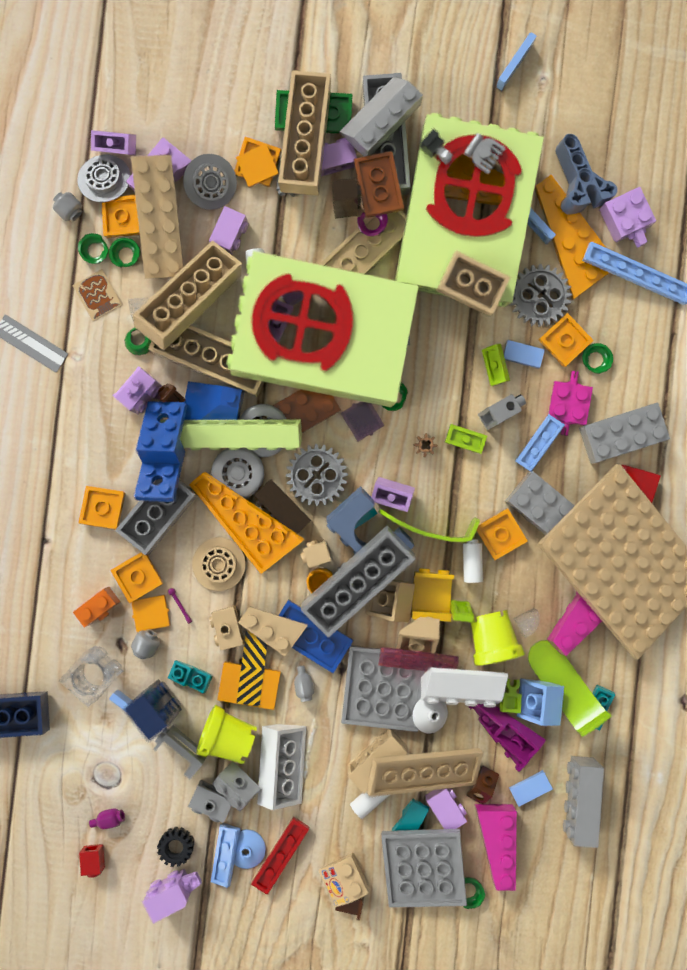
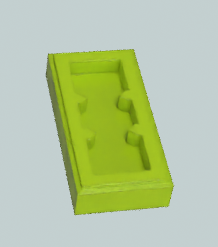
M452 600L450 609L453 620L473 622L474 615L470 602Z

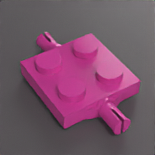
M571 371L570 382L554 381L548 414L565 425L560 435L568 436L570 425L587 424L593 387L577 383L580 373L578 371Z

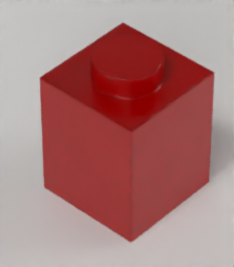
M103 844L87 845L79 852L81 876L94 878L102 873L105 868Z

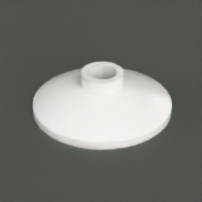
M420 699L413 710L415 726L418 730L427 734L440 730L448 716L447 705L443 701H439L437 704H429L427 700Z

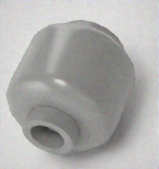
M60 192L54 197L53 210L64 221L71 220L73 222L82 214V204L72 193L66 192L63 194Z
M153 630L139 631L131 645L133 654L140 659L153 657L160 645V640L157 637V633Z

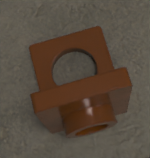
M482 766L475 786L467 792L466 796L481 804L486 803L493 797L499 774ZM475 793L482 795L484 798L477 797Z
M364 896L351 903L338 906L335 910L357 915V920H360Z

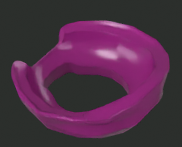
M363 212L357 218L358 228L361 233L367 236L380 235L387 226V214L375 216L379 219L380 225L375 230H369L363 221L365 218V213Z

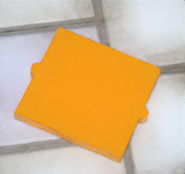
M266 143L236 157L241 169L240 173L244 176L248 187L279 174L274 163L275 158L271 156Z
M165 595L138 599L132 602L134 614L132 618L135 620L137 632L170 626L169 608L166 605Z

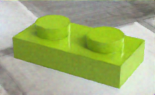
M501 344L481 349L490 385L495 386L510 381Z
M450 424L444 443L482 454L487 435Z

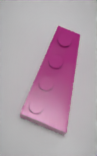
M576 592L574 599L567 606L564 615L559 619L547 640L560 654L567 656L602 620L581 595Z
M474 804L495 889L497 891H516L517 811L513 804Z

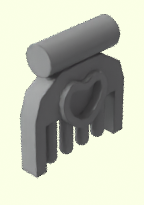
M477 133L464 154L468 157L472 156V162L475 166L489 174V169L493 167L485 160L495 164L496 162L490 157L492 156L496 160L499 159L491 150L498 155H502L506 148L494 139L487 138L483 140V136Z

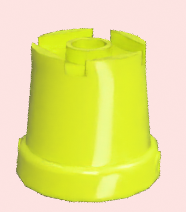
M507 610L503 611L504 616H501L499 611L476 617L477 622H475L474 618L473 622H470L475 654L473 655L475 666L493 664L525 655L522 645L518 644Z
M215 705L205 723L196 754L203 757L210 755L244 764L245 761L241 758L242 756L248 757L255 736L251 735V730L256 731L257 726L244 722Z

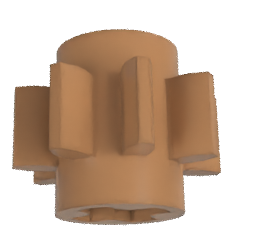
M425 433L424 438L417 436L419 442L413 444V446L418 447L416 454L422 452L423 457H426L427 452L433 455L434 451L432 448L438 446L433 444L435 437L427 438V433ZM421 441H423L424 443L428 441L430 443L428 445L429 450L427 448H425L424 450L421 448V446L423 445Z

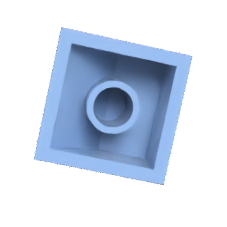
M520 678L519 694H522L521 713H517V717L541 726L560 725L564 686L551 682Z

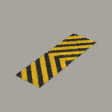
M246 631L237 703L259 706L267 643L250 631Z

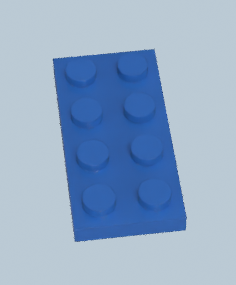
M289 599L278 615L308 624L292 648L331 673H334L354 640L339 630H336L328 638L301 611V607Z

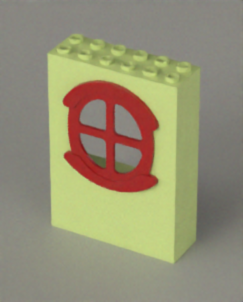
M438 113L427 114L422 128L420 144L434 128L445 141L443 148L448 150L453 157L446 165L438 157L437 153L431 158L419 145L395 281L418 285L417 291L446 296L437 292L436 289L453 254L458 251L511 277L497 305L506 307L513 302L544 137L539 136L536 132L522 133L515 128H508L506 130L501 129L500 126L495 124L486 126L481 125L478 121L465 122L461 121L458 117H450L449 119L442 117ZM477 133L483 136V140L487 138L494 139L506 148L502 155H498L491 150L492 153L499 157L496 161L499 163L504 174L505 185L503 187L481 183V169L474 166L473 177L470 181L447 176V170L456 158L464 154ZM451 185L469 190L468 204L464 217L457 216L448 206L444 194V186ZM483 191L501 195L502 201L490 216L481 220L473 218L477 192Z
M253 251L252 257H248L246 269L249 275L248 277L244 276L242 288L245 295L240 296L239 312H241V315H237L235 321L237 335H233L231 341L233 355L229 354L227 361L231 375L392 407L397 402L418 285ZM294 291L303 292L304 297L299 316H290L271 310L272 304L282 295ZM313 294L322 297L331 305L336 314L337 320L335 324L310 320L307 317L310 298ZM270 320L282 321L297 326L293 349L284 348L272 337L268 328ZM311 327L333 333L332 341L324 348L310 353L301 351L305 328Z

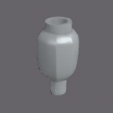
M304 665L298 666V675L294 681L296 696L300 698L301 702L311 701L314 694L312 678L305 672Z

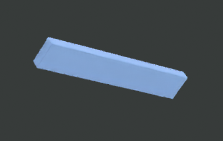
M592 241L588 244L582 261L682 305L687 304V283Z

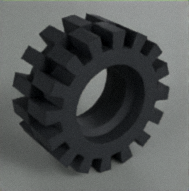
M174 827L173 830L170 828L162 835L157 845V849H159L157 854L161 855V861L165 860V865L171 863L170 867H174L175 864L179 867L182 863L185 864L189 860L194 849V841L192 842L193 836H189L190 832L188 830L184 832V828L181 827L179 830L178 827ZM172 840H178L182 843L183 850L180 853L170 851L169 843Z

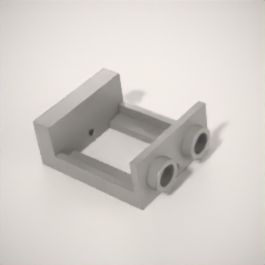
M172 725L170 729H164L155 740L157 745L154 750L156 751L163 741L191 763L184 774L187 778L191 779L202 766L206 757L194 754L193 752L196 753L198 745Z

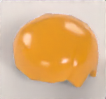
M317 568L309 573L306 583L311 594L333 575L330 570Z

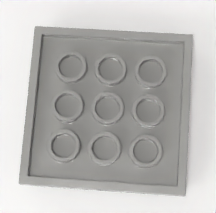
M350 646L341 724L418 732L413 722V710L416 703L421 699V676L425 673L426 659L395 655V650Z
M460 829L382 831L381 838L389 907L467 906Z

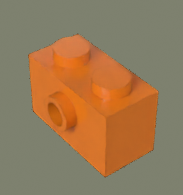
M107 587L73 611V614L85 628L97 619L101 621L109 615L108 611L121 601L111 588Z

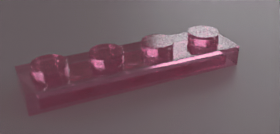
M381 647L378 665L427 672L430 668L457 669L459 659L458 656Z

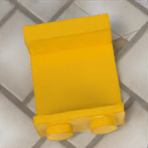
M419 568V572L414 571L413 584H415L411 609L412 619L432 617L440 619V621L451 622L450 603L454 575L449 574V570H438V573H431L430 569Z

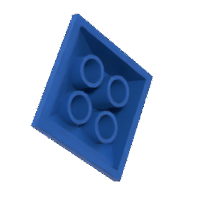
M188 381L185 395L186 400L184 401L187 405V411L184 420H239L244 391L226 386Z

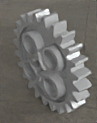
M539 264L537 269L532 265L530 271L525 268L523 270L524 274L518 273L513 296L514 300L510 304L516 306L512 311L513 313L519 311L518 319L523 316L525 317L523 323L531 320V326L537 322L538 327H541L543 322L546 326H549L550 320L556 323L557 317L561 319L564 316L562 312L568 311L565 305L571 303L567 298L571 297L572 293L567 292L571 286H565L568 279H561L563 272L557 275V268L550 271V265L543 269L542 264ZM536 279H542L544 286H539L536 283ZM528 292L531 295V299H525L522 293ZM550 292H555L558 298L556 300L552 299ZM542 293L543 296L539 299L537 295ZM536 305L543 306L544 313H539L536 310Z
M315 444L314 449H311L310 445H308V451L306 452L300 448L302 454L294 453L297 459H290L289 461L293 466H287V469L291 470V473L286 474V477L291 478L287 484H293L290 492L296 490L295 498L301 495V502L303 503L308 499V505H311L312 501H315L316 506L319 505V501L326 505V499L333 502L332 496L339 497L337 491H344L341 484H347L343 477L348 476V474L342 471L347 466H341L344 459L338 460L339 453L337 452L333 455V448L325 451V445L321 449L318 448L317 444ZM316 456L322 459V464L319 467H314L311 463L312 459ZM328 462L329 466L320 474L322 478L320 480L316 478L305 488L304 485L314 476L312 472L314 470L318 472ZM301 470L308 471L309 477L307 480L302 481L298 478V473ZM327 470L335 471V479L327 480L325 478ZM315 483L322 485L323 489L320 494L312 492V486Z

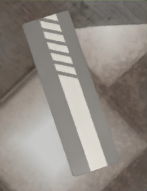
M4 315L0 321L1 339L52 371H58L68 355L67 352L7 315Z

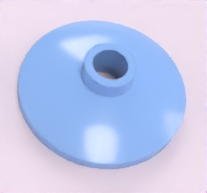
M249 829L240 830L234 865L239 868L250 869L257 866L263 860L266 846L260 834ZM243 849H248V850H249V853H248V854H244V853L242 852V850H243Z

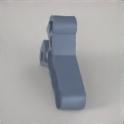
M574 134L565 135L555 149L569 183L567 195L561 202L562 211L571 215L582 212L590 203L593 208L603 206L605 202L610 201L617 194V186L611 181L604 180L592 171L577 136Z

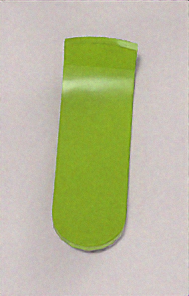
M381 509L378 511L384 517L410 531L450 542L472 541L480 523V519L475 517L472 519L465 536L446 537L416 529Z
M548 640L538 641L530 648L528 662L540 681L564 686L562 712L582 737L612 717L595 698L566 656L560 654Z

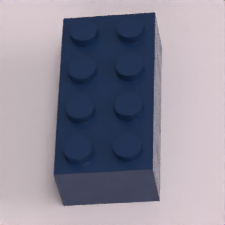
M159 679L124 708V711L148 742L166 729L182 710L179 700L171 696L168 692L169 687L167 684Z
M48 691L0 694V738L43 735L50 730Z

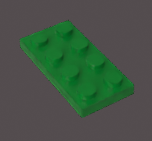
M277 90L275 131H285L289 97L288 90ZM331 93L326 133L340 134L339 132L351 120L352 94Z

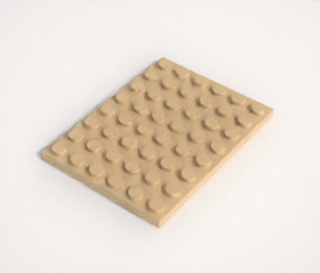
M616 464L538 543V546L634 659L638 660L687 607V546L620 464Z

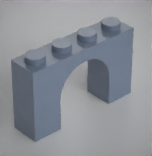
M361 486L327 516V527L333 533L337 532L342 543L347 547L350 546L354 550V554L367 544L355 534V525L361 517L375 506L374 499ZM401 527L394 531L410 549L414 547L413 539Z

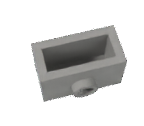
M234 761L217 776L212 784L217 792L224 795L229 800L231 806L237 808L240 812L261 789Z
M200 780L188 807L192 808V811L197 814L203 813L209 816L212 821L224 823L231 804L224 795L217 792L213 785Z

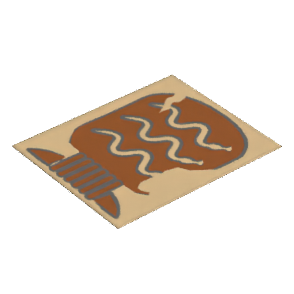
M102 269L72 285L92 321L122 305Z

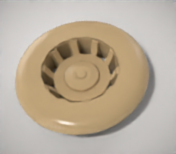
M209 539L202 543L194 553L192 560L193 573L197 581L207 589L213 591L228 590L241 580L245 572L244 554L240 547L229 539Z

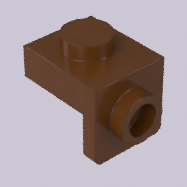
M168 383L158 390V394L155 397L159 402H184L186 400L176 390L177 388L174 385Z

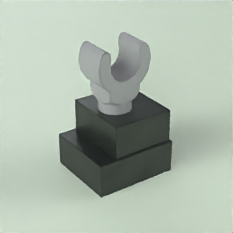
M434 128L421 141L420 148L431 158L437 153L442 162L447 165L453 157L448 150L443 148L445 141Z

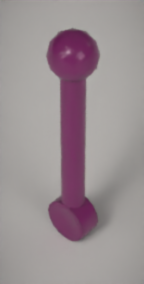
M170 588L168 590L169 595L173 596L187 623L190 624L192 619L176 596L175 589Z

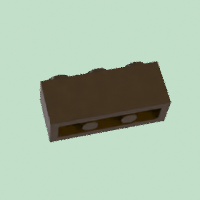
M356 178L332 181L335 219L358 215V209H361L362 195L361 186L356 184Z
M272 479L254 495L257 498L255 502L262 509L266 507L270 511L268 515L296 534L311 521Z

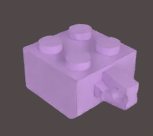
M641 187L605 202L599 209L615 242L628 237L629 240L634 241L637 248L648 242L644 233H646L647 228L656 222V219Z
M138 366L136 371L113 396L128 410L139 414L146 410L148 401L152 398L155 399L162 385Z
M185 869L179 872L175 870L167 876L168 878L162 881L158 879L150 884V888L146 892L142 903L153 924L186 906L191 891L200 886L202 882L197 871L187 874Z

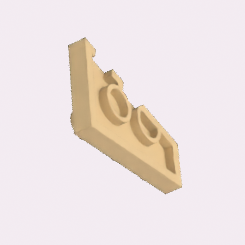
M251 606L238 622L284 657L308 626V624Z

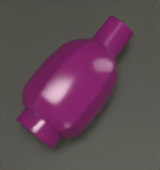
M116 808L102 811L97 815L96 819L89 821L90 828L98 826L100 829L118 827L121 822L125 821V813L123 810Z

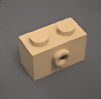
M317 540L306 543L307 547H304L303 552L300 553L303 564H307L308 568L331 561L326 541L320 543Z
M236 605L211 612L209 617L210 625L212 628L215 627L216 635H214L216 646L220 647V651L243 645L245 640L241 625L238 623L239 617Z

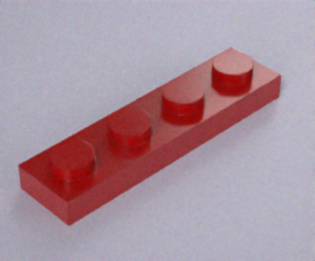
M293 816L252 880L251 885L268 895L309 831L308 825Z

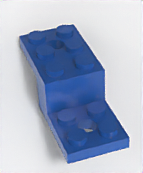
M148 401L136 447V451L142 461L134 498L138 501H175L185 457V450L180 437L187 411L186 402ZM162 418H168V420H166L163 423L159 422ZM156 480H163L159 485H153Z

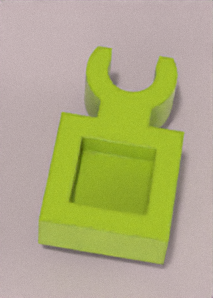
M507 679L506 692H504L503 700L500 702V712L521 713L522 694L517 693V689L520 687L519 680L514 679V684L511 686L510 679Z

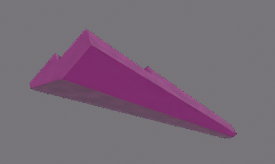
M484 704L468 706L470 710L474 709L479 715L478 720L496 743L499 742L504 748L505 756L507 758L511 757L516 764L515 769L518 772L524 768L546 741V739L506 712H500V708L497 706L484 707Z

